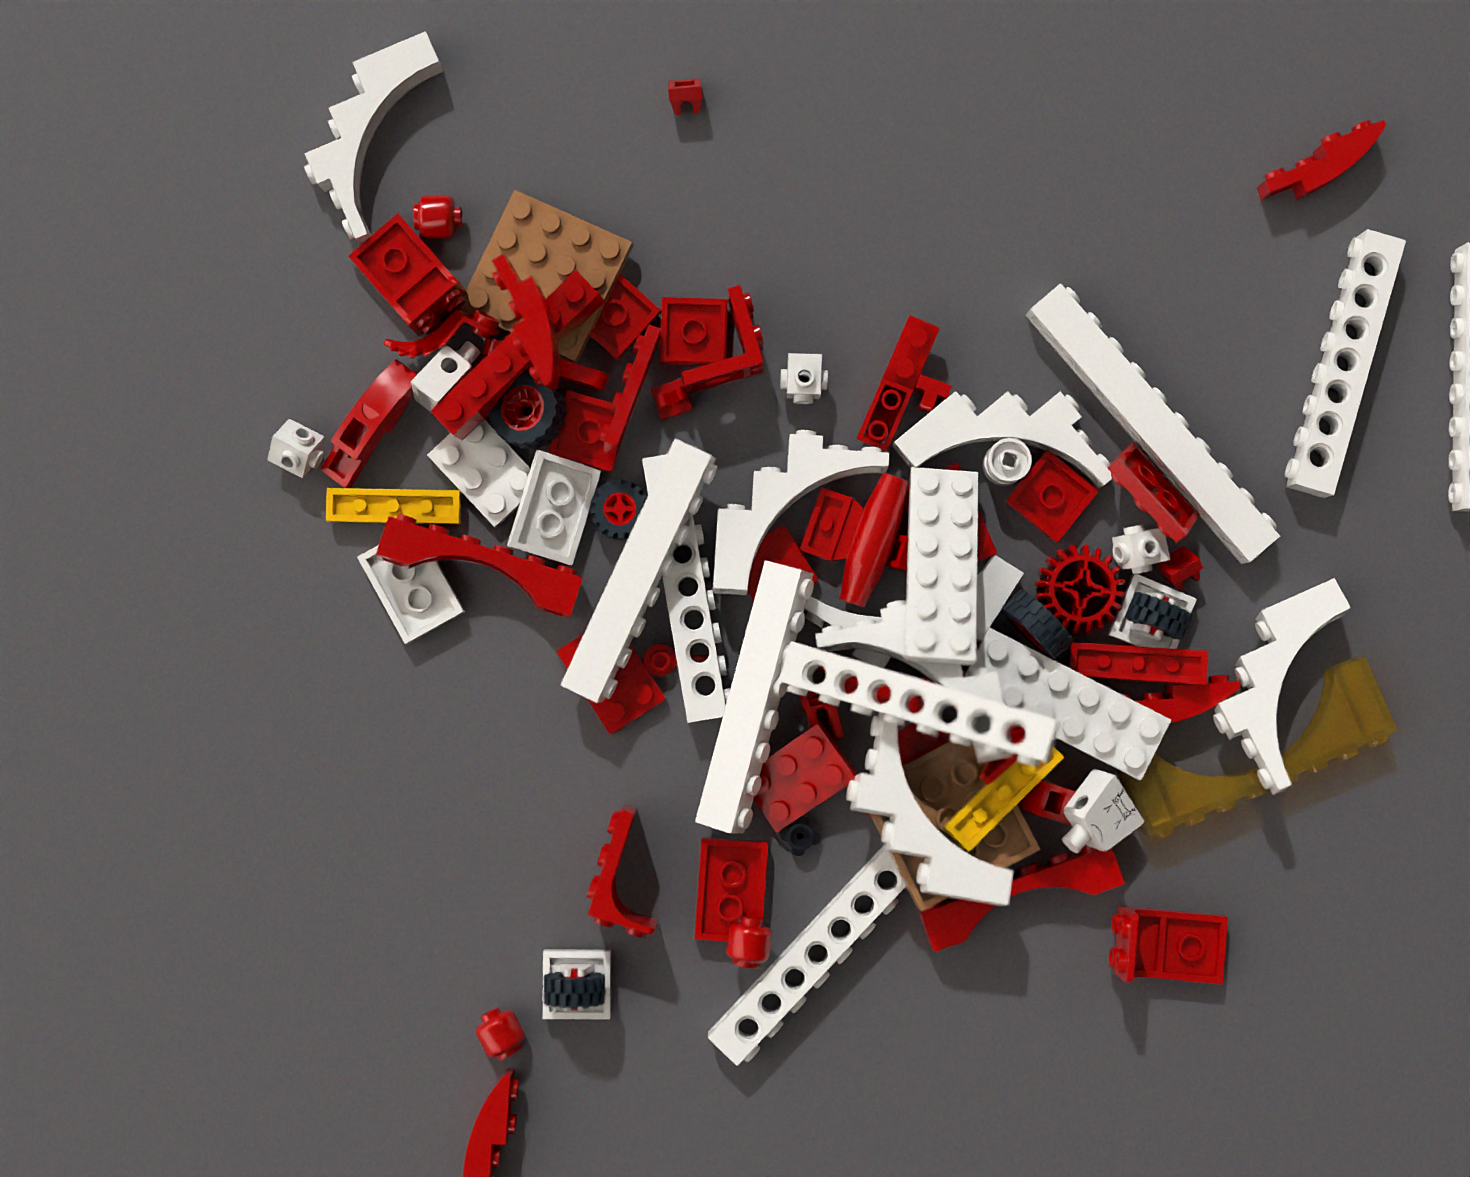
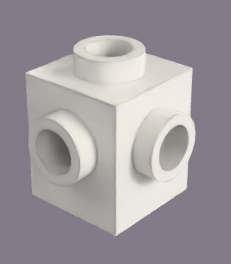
M788 353L787 369H781L780 389H787V398H794L793 403L812 404L813 399H820L821 390H827L828 370H821L822 354ZM806 377L809 379V382L803 383L798 378Z
M288 419L272 436L267 460L303 478L311 468L317 469L321 464L325 454L321 450L324 436Z
M1142 524L1123 528L1125 535L1112 537L1113 557L1121 570L1132 568L1133 574L1153 570L1152 564L1170 560L1166 536L1158 528L1144 530V525Z

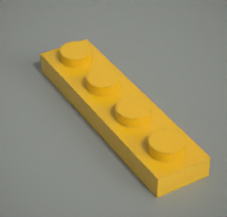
M327 488L326 521L386 523L388 516L396 518L397 514H402L416 519V524L461 525L462 492L460 490Z
M1053 746L1049 763L1039 761L1038 767L1016 761L991 784L985 785L942 828L965 852H969L1064 757Z

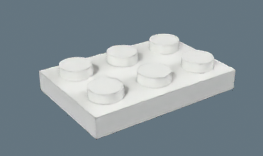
M485 419L463 441L450 433L427 454L495 528L519 507L531 468Z
M536 450L507 546L572 566L601 471Z
M378 545L357 557L405 644L411 643L465 612L437 561L407 569L377 559L376 551Z

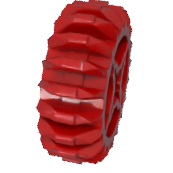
M1086 544L1082 545L1080 554H1078L1075 545L1068 547V556L1064 550H1057L1056 556L1059 562L1052 557H1048L1045 561L1051 570L1046 568H1039L1038 570L1041 576L1046 577V581L1037 580L1034 584L1038 588H1044V593L1036 594L1035 599H1046L1047 604L1043 606L1047 610L1051 609L1056 619H1061L1060 623L1064 628H1067L1068 624L1071 623V634H1078L1080 624L1085 634L1092 632V623L1098 630L1103 629L1104 623L1101 617L1112 622L1115 617L1109 609L1120 611L1122 606L1114 600L1115 598H1125L1126 596L1125 592L1116 591V586L1125 584V579L1115 580L1114 574L1121 571L1120 566L1109 569L1108 565L1112 562L1113 557L1109 555L1102 561L1099 560L1102 555V549L1100 548L1095 549L1092 555L1089 556L1090 548ZM1078 562L1077 570L1074 571V576L1070 581H1056L1059 572L1066 565ZM1088 565L1099 572L1104 581L1105 588L1092 582ZM1078 580H1080L1082 587L1095 592L1081 594L1082 599L1078 598L1079 594L1077 591L1065 587L1079 584ZM1055 591L1063 593L1069 598L1070 609H1072L1071 614L1059 605ZM1091 597L1104 598L1102 604L1094 613L1082 617V611L1086 608V603Z

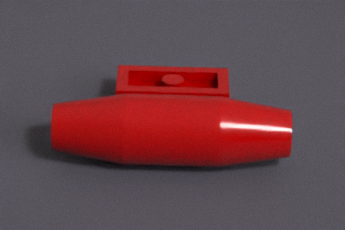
M883 473L864 508L852 497L821 487L800 550L830 561L846 559L839 599L865 608L884 573L902 521L908 486L907 480Z

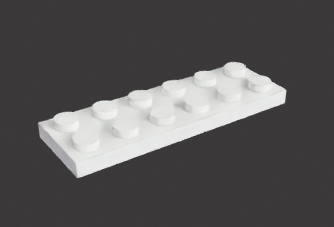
M911 467L905 661L974 665L976 661L978 472Z
M990 627L987 628L976 650L974 665H969L963 676L967 677L969 676V671L980 668H989V672L998 671L1004 705L1058 720L1060 726L1056 736L1057 739L1138 780H1142L1171 722V719Z

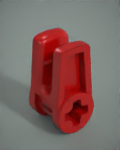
M823 677L821 682H817L815 684H821L826 677ZM809 690L806 697L799 695L810 728L819 722L817 710L824 708L829 720L827 723L831 727L833 737L835 739L844 737L835 705L819 701L820 695H816L819 693Z

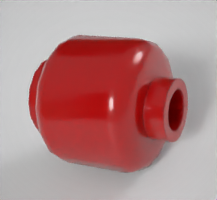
M424 195L419 203H414V228L419 230L423 237L452 238L456 232V227H462V207H456L455 201L451 196Z
M743 916L742 922L733 923L729 927L726 954L733 959L734 965L746 968H759L760 963H764L769 959L772 931L762 925L763 919Z
M496 1007L480 1016L483 1022L477 1026L475 1033L488 1057H497L500 1061L522 1049L520 1043L525 1039V1033L513 1011L505 1010L501 1012Z

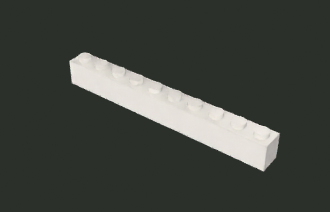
M1060 283L1035 304L1025 316L1157 468L1200 513L1202 520L1241 564L1251 562L1280 537L1275 530L1277 528L1275 522L1266 513L1261 514L1253 505L1255 500L1252 495L1244 488L1239 489L1231 480L1233 478L1231 471L1224 464L1216 463L1209 455L1211 453L1209 446L1201 438H1195L1187 429L1189 424L1185 418L1178 412L1173 413L1166 405L1167 399L1158 388H1151L1144 380L1146 376L1143 370L1134 362L1130 364L1123 356L1124 350L1119 342L1113 337L1108 338L1100 329L1102 324L1098 318L1091 312L1086 313L1079 305L1080 299L1077 294L1069 287L1065 289Z

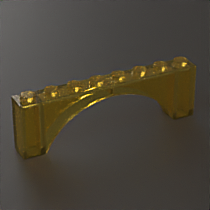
M1365 656L1352 657L1324 669L1321 697L1311 721L1298 739L1280 754L1291 783L1297 780L1296 774L1306 770L1309 773L1320 771L1328 767L1327 761L1336 757L1339 760L1353 757L1359 753L1357 748L1369 744L1370 747L1383 744L1390 740L1389 734L1398 731ZM1154 754L1142 780H1138L1116 769L1124 790L1145 821L1141 825L1143 833L1150 837L1155 836L1156 839L1171 835L1175 832L1173 827L1184 822L1187 826L1203 821L1205 819L1204 814L1216 809L1217 813L1227 811L1235 807V801L1247 796L1249 800L1267 793L1257 775V771L1260 770L1259 767L1231 775H1200L1173 766Z

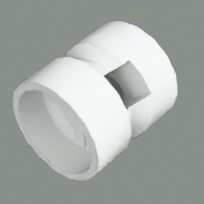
M1006 438L998 441L983 457L982 468L984 475L990 482L996 485L1007 486L1014 484L1025 476L1031 467L1032 457L1030 450L1018 439Z

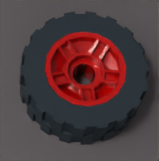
M523 372L505 391L489 413L490 419L493 422L492 427L502 439L517 447L527 450L529 448L534 450L540 449L543 445H549L550 441L559 436L561 428H564L566 423L564 420L565 416H567L566 400L562 397V392L559 388L550 391L544 384L538 386L530 373ZM527 408H532V413L528 416V413L525 411Z
M1022 589L1001 608L1005 617L1018 632L1038 651L1054 661L1074 642L1072 636L1059 620L1032 595Z

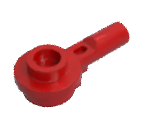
M653 644L644 653V666L653 676H666L672 672L674 667H678L676 654L666 644ZM690 654L691 658L698 663L706 661L709 655Z

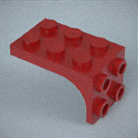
M398 213L348 255L418 337L422 334H431L441 324L439 320L448 312L454 313L466 302L463 297L468 292L460 281L448 271Z
M624 805L620 812L615 810L609 822L607 833L613 835L610 844L605 842L599 854L597 865L601 866L602 870L600 876L595 875L592 878L586 898L592 899L588 915L594 917L593 922L598 925L613 928V925L617 924L627 927L626 933L645 938L646 934L654 935L658 921L628 909L619 898L616 889L617 872L637 808Z
M1118 905V914L1114 913L1112 916L1111 930L1112 934H1116L1115 947H1111L1109 951V967L1113 968L1115 975L1124 982L1132 983L1135 977L1223 984L1228 917L1217 914Z

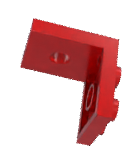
M741 285L727 288V295L743 354L681 372L687 395L763 373V359L760 350H764V341L759 324L752 325L751 319L754 318L753 303L749 292L743 294Z

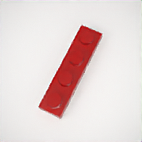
M648 324L645 335L638 334L633 348V353L637 354L634 364L627 363L622 377V382L626 383L623 393H616L611 406V411L615 412L611 423L605 422L600 435V440L604 442L603 454L617 457L657 350L661 328Z
M1075 642L1071 644L1070 669L1088 678L1207 685L1208 651Z

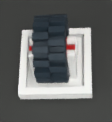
M1132 574L1125 590L1126 596L1122 598L1120 603L1122 609L1116 612L1115 619L1107 635L1133 646L1177 649L1179 641L1183 640L1192 618L1191 612L1197 599L1139 574Z
M544 949L543 1019H610L611 950Z

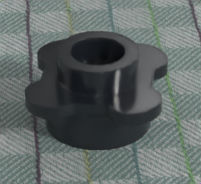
M801 816L793 825L783 828L780 832L781 839L789 843L791 852L795 856H802L806 849L811 845H817L820 841L819 833L811 829L808 818ZM798 833L803 834L802 839L797 838Z

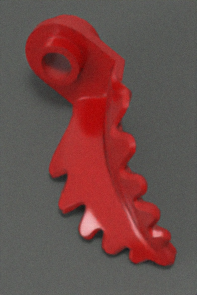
M456 310L437 330L428 336L410 342L386 338L384 345L390 348L391 351L398 352L399 356L415 358L422 354L426 357L435 350L443 348L451 341L465 322L472 325L470 329L472 332L489 339L490 335L498 336L500 331L497 328L500 321L479 310H476L474 315Z

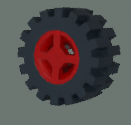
M616 479L615 481L604 483L605 485L596 490V494L591 500L590 514L594 525L602 534L615 540H627L647 500V495L633 482Z

